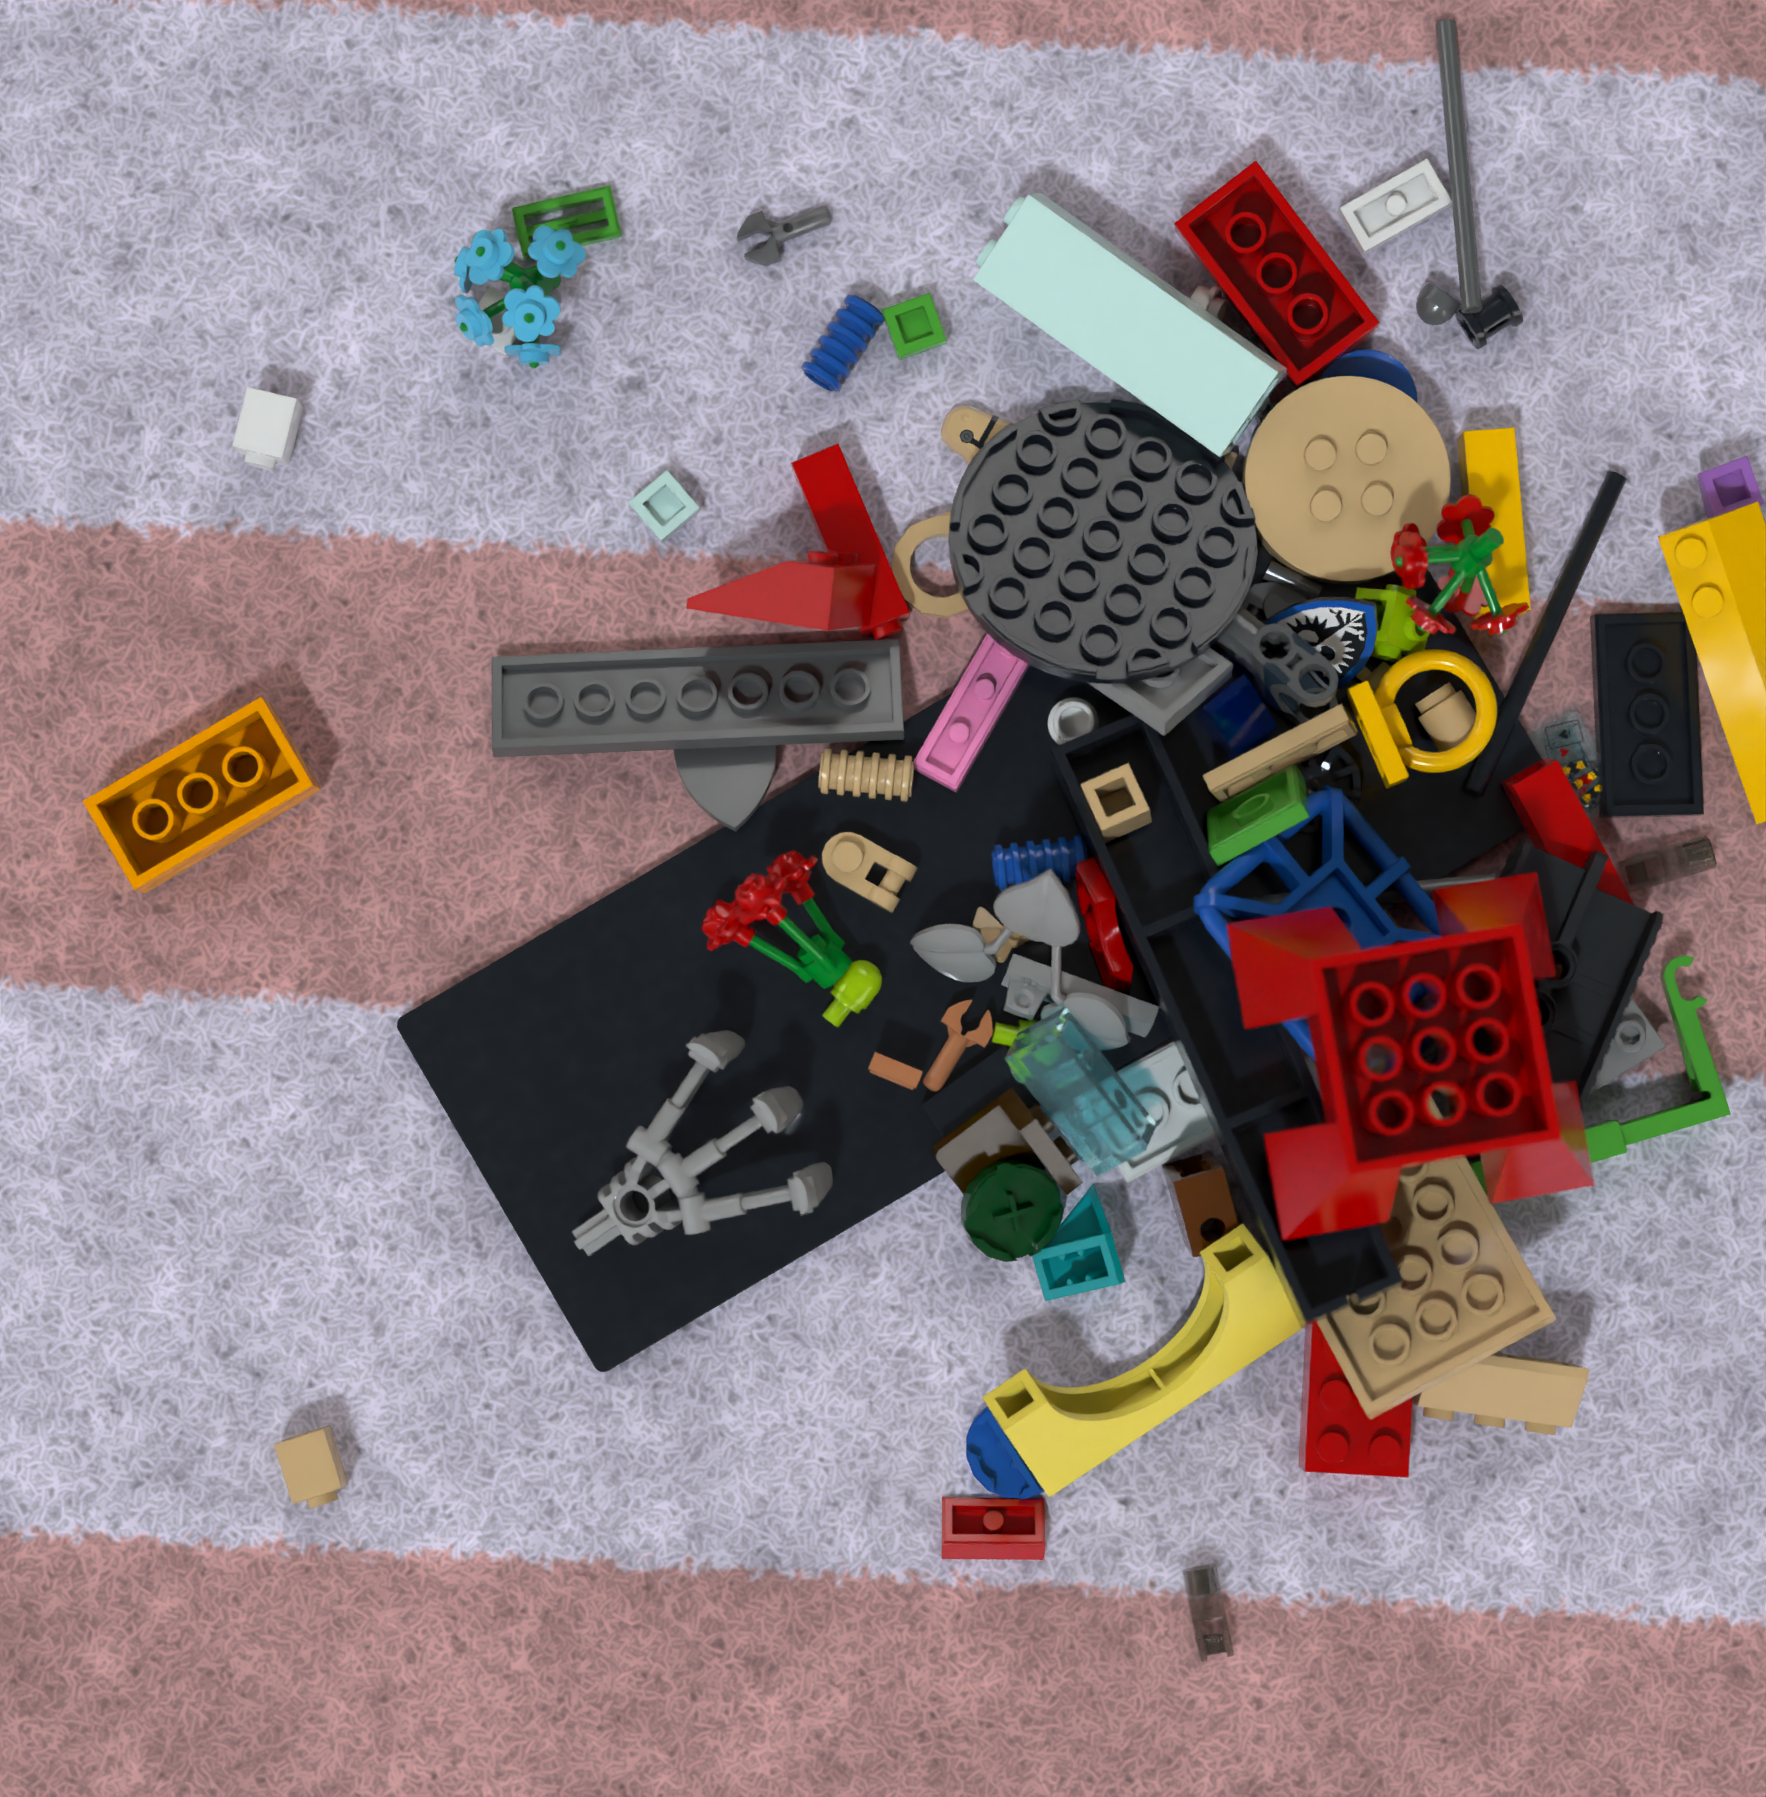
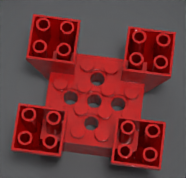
M1537 872L1433 889L1432 893L1440 937L1362 950L1331 906L1226 924L1244 1029L1308 1019L1327 1123L1263 1134L1282 1240L1388 1222L1402 1167L1478 1153L1481 1155L1489 1204L1595 1186L1576 1081L1552 1085L1533 980L1554 977L1556 972ZM1413 983L1421 984L1429 993V1005L1424 1012L1415 1009L1409 1001L1408 993ZM1477 1027L1486 1030L1491 1037V1049L1486 1056L1478 1054L1472 1046V1034ZM1424 1036L1432 1038L1439 1047V1057L1434 1065H1428L1420 1058L1418 1046ZM1371 1045L1378 1046L1386 1055V1067L1380 1075L1371 1072L1365 1063V1054ZM1435 1089L1443 1092L1449 1102L1448 1112L1442 1119L1433 1116L1428 1107L1429 1096Z

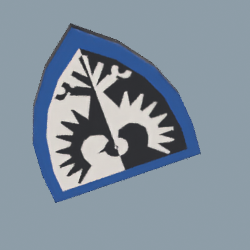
M1319 597L1296 602L1263 622L1265 625L1282 624L1290 628L1324 656L1336 669L1338 676L1337 690L1349 683L1364 669L1374 650L1378 631L1376 603L1348 597ZM1314 670L1317 676L1329 686L1330 681L1326 674Z

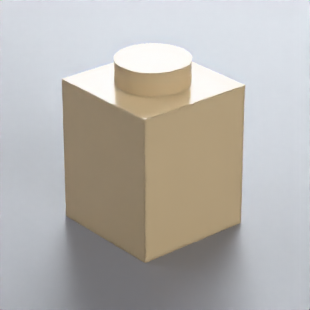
M1129 763L1081 784L1085 800L1105 843L1152 822L1150 809Z
M330 1425L274 1444L292 1504L306 1500L308 1508L311 1509L339 1499L336 1490L348 1485V1481Z

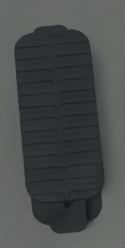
M1524 839L1515 846L1507 857L1505 867L1501 870L1499 878L1533 872L1538 874L1552 955L1560 960L1563 969L1558 981H1550L1546 978L1533 980L1537 1006L1542 1012L1541 1028L1552 1085L1576 1081L1581 1112H1583L1585 1102L1588 1101L1591 1094V1088L1597 1080V1074L1604 1064L1605 1055L1610 1050L1611 1041L1616 1036L1617 1027L1624 1017L1623 1013L1630 1003L1632 992L1636 989L1638 978L1642 975L1644 964L1651 954L1650 950L1657 940L1656 936L1663 925V913L1659 911L1650 913L1596 889L1608 860L1607 854L1595 850L1589 855L1584 867L1580 868L1533 847L1531 840ZM1477 1027L1472 1034V1046L1478 1054L1486 1056L1491 1049V1037L1486 1030ZM1429 1037L1426 1049L1422 1052L1420 1058L1426 1064L1434 1065L1439 1057V1047Z

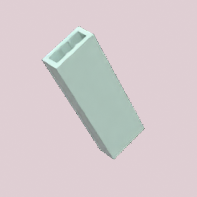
M1042 193L1028 194L1026 199L1020 196L1012 204L1004 217L1003 222L1008 224L998 242L994 239L990 240L978 256L976 265L981 268L973 280L1217 456L1221 457L1230 453L1287 368Z

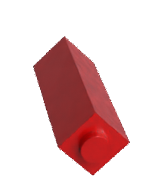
M839 443L792 462V472L826 552H828V549L854 551L859 553L858 562L876 564L870 622L868 626L858 627L862 637L873 634L876 640H882L902 631L904 627L901 621L909 619L910 611Z
M1543 758L1501 782L1535 848L1580 868L1584 867L1589 855L1595 850L1607 854L1558 760ZM1608 856L1596 889L1634 905Z

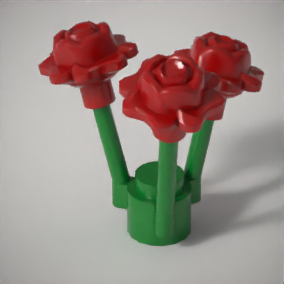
M795 850L781 854L774 859L772 864L766 868L769 875L752 874L746 877L745 882L737 887L735 892L736 899L731 904L720 899L717 900L715 906L708 909L701 926V930L709 937L707 941L708 950L712 951L714 948L716 949L722 944H728L732 940L745 948L749 944L794 971L805 983L813 979L823 989L836 983L845 974L852 962L851 958L842 950L845 942L833 931L812 898L815 893L807 881L812 873L810 869L817 862L816 856L812 855L805 859ZM782 893H791L798 905H804L824 938L820 935H815L810 939L786 916L787 910L780 904ZM765 918L773 925L779 924L802 947L797 954L801 962L756 936V930L748 926V924L754 920H763Z

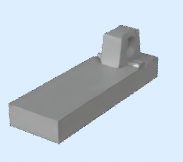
M1013 953L1001 985L1008 987L1004 1010L1032 1020L1043 1000L1055 1003L1051 998V967ZM1061 971V991L1065 997L1076 992L1100 996L1110 1002L1121 1013L1126 1022L1128 1032L1142 1037L1147 1036L1154 1024L1159 1006Z

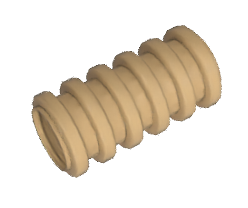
M825 748L824 753L822 752L818 788H821L822 794H828L829 789L837 790V795L842 796L845 791H853V797H860L861 792L869 793V798L873 799L876 798L877 794H885V800H892L893 795L901 796V801L907 802L912 794L914 761H912V756L907 755L904 760H896L895 754H889L888 759L880 758V753L876 752L873 753L872 757H864V751H857L856 756L848 755V750L842 749L840 754H833L832 748Z

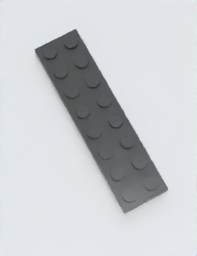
M899 639L492 657V752L494 757L904 740Z

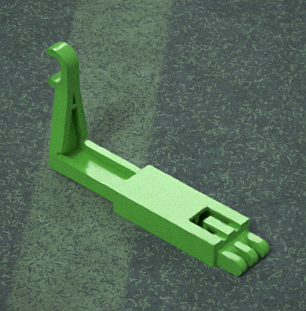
M1679 956L1668 960L1661 969L1660 980L1672 1016L1692 1092L1698 1091L1701 1096L1698 1100L1621 1123L1618 1120H1605L1585 1126L1591 1163L1627 1153V1145L1731 1115L1695 1010L1703 1006L1707 999L1698 995L1689 1001L1684 1000L1680 996L1674 976L1678 967H1689L1694 957ZM1481 1158L1468 1161L1485 1193L1488 1194Z

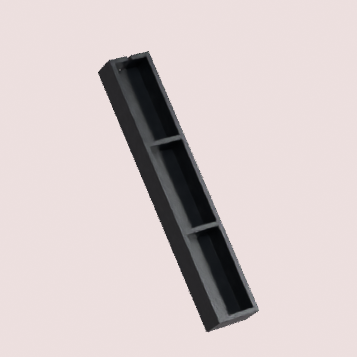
M1132 714L1051 748L1052 767L1091 855L1095 858L1115 896V909L1300 1327L1303 1328L1345 1310L1350 1305L1347 1299L1348 1296H1350L1353 1305H1357L1398 1287L1403 1282V1279L1378 1224L1282 1240L1263 1134L1327 1124L1323 1101L1296 1040L1282 1023L1244 1029L1232 960L1207 931L1200 915L1194 912V897L1200 894L1208 880L1219 872V868L1209 853L1208 844L1157 730ZM1129 763L1150 809L1152 822L1105 843L1085 800L1081 784ZM1229 891L1224 894L1227 896H1231ZM1222 915L1228 923L1242 921L1240 918Z

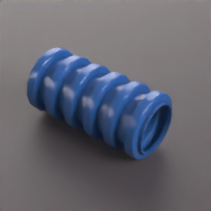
M847 295L845 297L844 303L846 307L844 309L838 308L835 316L838 318L837 321L829 322L827 325L828 335L820 336L818 342L821 346L819 349L813 348L810 352L812 360L810 362L805 361L801 366L804 374L810 380L830 392H839L841 390L842 384L840 380L842 378L847 379L850 376L849 366L857 365L859 362L858 352L866 351L868 345L865 341L867 338L873 339L875 337L876 331L874 327L876 325L881 326L885 320L880 310L856 295Z
M1074 835L1073 841H1066L1065 837H1058L1057 843H1050L1049 839H1042L1041 845H1034L1032 840L1026 841L1024 847H1018L1017 842L1010 843V848L1002 849L1001 844L994 845L992 865L995 885L998 886L1000 891L1005 890L1008 884H1014L1015 886L1028 882L1048 870H1052L1057 879L1061 878L1063 883H1069L1071 877H1076L1077 863L1088 859L1085 840H1082L1081 835Z

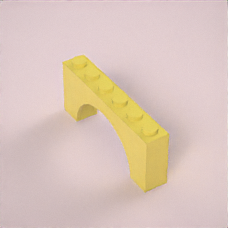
M1241 1224L1200 1252L1205 1267V1279L1200 1299L1193 1313L1175 1337L1142 1364L1110 1380L1081 1387H1058L1046 1384L1032 1376L1025 1368L982 1397L1048 1497H1051L1303 1329L1298 1323L1275 1268L1244 1224Z

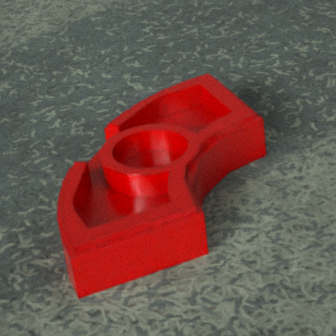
M1093 857L1078 862L1076 867L1077 896L1080 913L1085 915L1086 930L1091 941L1089 947L1104 986L1130 995L1133 965L1119 931L1115 911V896Z

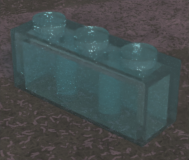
M1066 1006L1017 1034L1004 1058L1009 1064L1012 1075L1018 1082L1025 1084L1039 1102L1040 1108L1049 1120L1055 1123L1069 1140L1077 1158L1086 1162L1096 1176L1146 1151L1157 1123Z

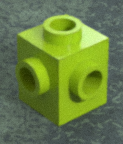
M1386 585L1385 590L1357 588L1355 599L1376 603L1378 631L1375 647L1371 654L1372 657L1397 662L1402 658V654L1409 655L1425 650L1430 633L1418 629L1417 624L1410 618L1414 609L1405 602L1411 595L1416 596L1417 591L1413 589L1407 590L1405 587L1398 585Z

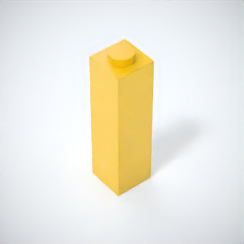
M1515 427L1464 431L1457 438L1461 495H1476L1480 498L1482 506H1489L1494 510L1495 517L1490 524L1492 528L1500 531L1504 542L1492 552L1493 561L1486 567V571L1495 589L1501 608L1512 603H1528L1529 608L1518 614V616H1523L1531 610ZM1489 606L1481 607L1479 614L1472 616V620L1490 612Z

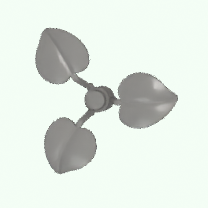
M1048 870L1028 882L1011 886L997 896L994 910L1005 928L990 943H985L982 934L976 929L960 924L932 926L917 932L911 939L910 944L913 945L914 950L930 966L943 975L962 982H980L991 977L996 969V961L990 954L997 953L1013 932L1022 934L1033 941L1052 945L1051 998L1055 1003L1043 1007L1041 1018L1044 1025L1056 1033L1063 1042L1082 1049L1110 1050L1125 1046L1128 1042L1130 1043L1131 1037L1127 1033L1126 1022L1121 1013L1110 1002L1100 996L1083 992L1071 993L1065 997L1061 991V948L1076 940L1080 931V924L1070 900L1069 892L1061 885L1052 870Z

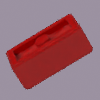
M942 1497V1559L1044 1560L1045 1498Z

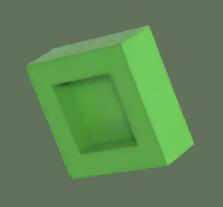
M930 293L882 309V316L885 319L884 321L899 361L947 343Z

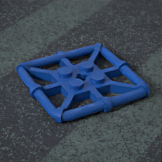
M1328 785L1324 786L1322 790L1307 796L1309 818L1235 857L1209 879L1200 891V894L1194 897V912L1200 915L1207 931L1231 960L1226 924L1229 923L1222 915L1253 920L1331 906L1362 950L1440 937L1435 904L1408 872V869L1411 867L1403 856L1399 859L1396 857L1355 804L1343 795L1340 788ZM1320 814L1322 816V866L1308 877L1283 844ZM1344 824L1382 870L1379 876L1366 887L1344 862ZM1262 862H1268L1291 891L1276 905L1224 895ZM1393 884L1431 933L1397 927L1375 898ZM1413 983L1409 989L1408 997L1412 1006L1416 1005L1428 994L1426 988L1419 983ZM1306 1019L1282 1023L1305 1053L1315 1061L1309 1023Z

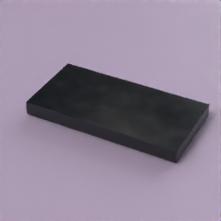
M1684 613L1594 614L1590 616L1596 762L1599 773L1597 783L1600 782V792L1598 795L1599 818L1703 815L1696 649Z

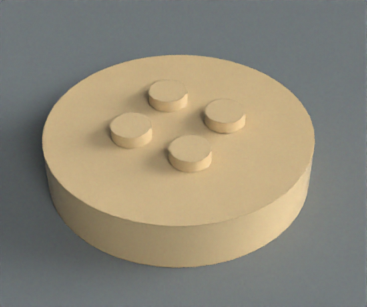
M1336 376L1321 379L1298 388L1281 400L1267 414L1248 446L1241 482L1245 486L1247 500H1249L1250 507L1254 511L1256 536L1277 561L1314 581L1345 585L1368 582L1395 571L1390 555L1391 546L1394 542L1395 533L1402 531L1406 523L1416 524L1420 536L1428 543L1436 532L1437 524L1442 520L1441 509L1448 503L1451 479L1450 464L1444 441L1430 416L1417 402L1401 390L1375 379L1357 376Z

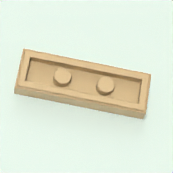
M1340 704L1204 774L1203 778L1211 793L1220 802H1224L1290 765H1298L1357 735L1358 730L1349 713Z

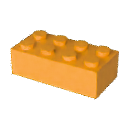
M261 696L82 802L135 891L147 893L320 792L321 788L272 704Z

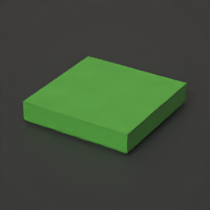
M1293 764L1207 810L1209 853L1217 866L1310 817L1305 778L1296 764L1294 766Z

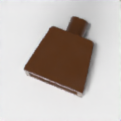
M1211 1151L1161 1165L1184 1244L1192 1257H1200L1202 1250L1239 1226L1223 1166ZM1215 1218L1210 1226L1201 1228L1205 1220Z

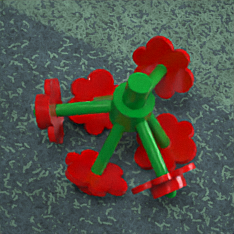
M1464 495L1457 501V504L1448 503L1441 509L1443 519L1437 524V535L1444 542L1454 541V545L1427 547L1426 540L1420 536L1419 529L1414 523H1406L1402 531L1395 533L1390 552L1391 561L1397 575L1402 577L1403 585L1407 590L1424 585V575L1428 564L1449 562L1451 565L1447 575L1441 576L1437 581V589L1440 591V594L1431 606H1428L1413 595L1406 599L1405 602L1414 609L1410 618L1417 624L1418 629L1425 630L1433 635L1438 630L1446 634H1454L1456 628L1439 613L1442 608L1451 613H1457L1462 610L1467 616H1476L1479 614L1481 607L1489 606L1490 612L1479 616L1476 621L1470 624L1471 629H1487L1489 635L1506 633L1508 629L1518 624L1516 619L1518 614L1529 608L1527 602L1512 603L1502 608L1499 604L1486 567L1492 563V552L1503 544L1504 538L1500 531L1492 528L1490 524L1495 517L1494 510L1489 506H1482L1480 498L1476 495Z

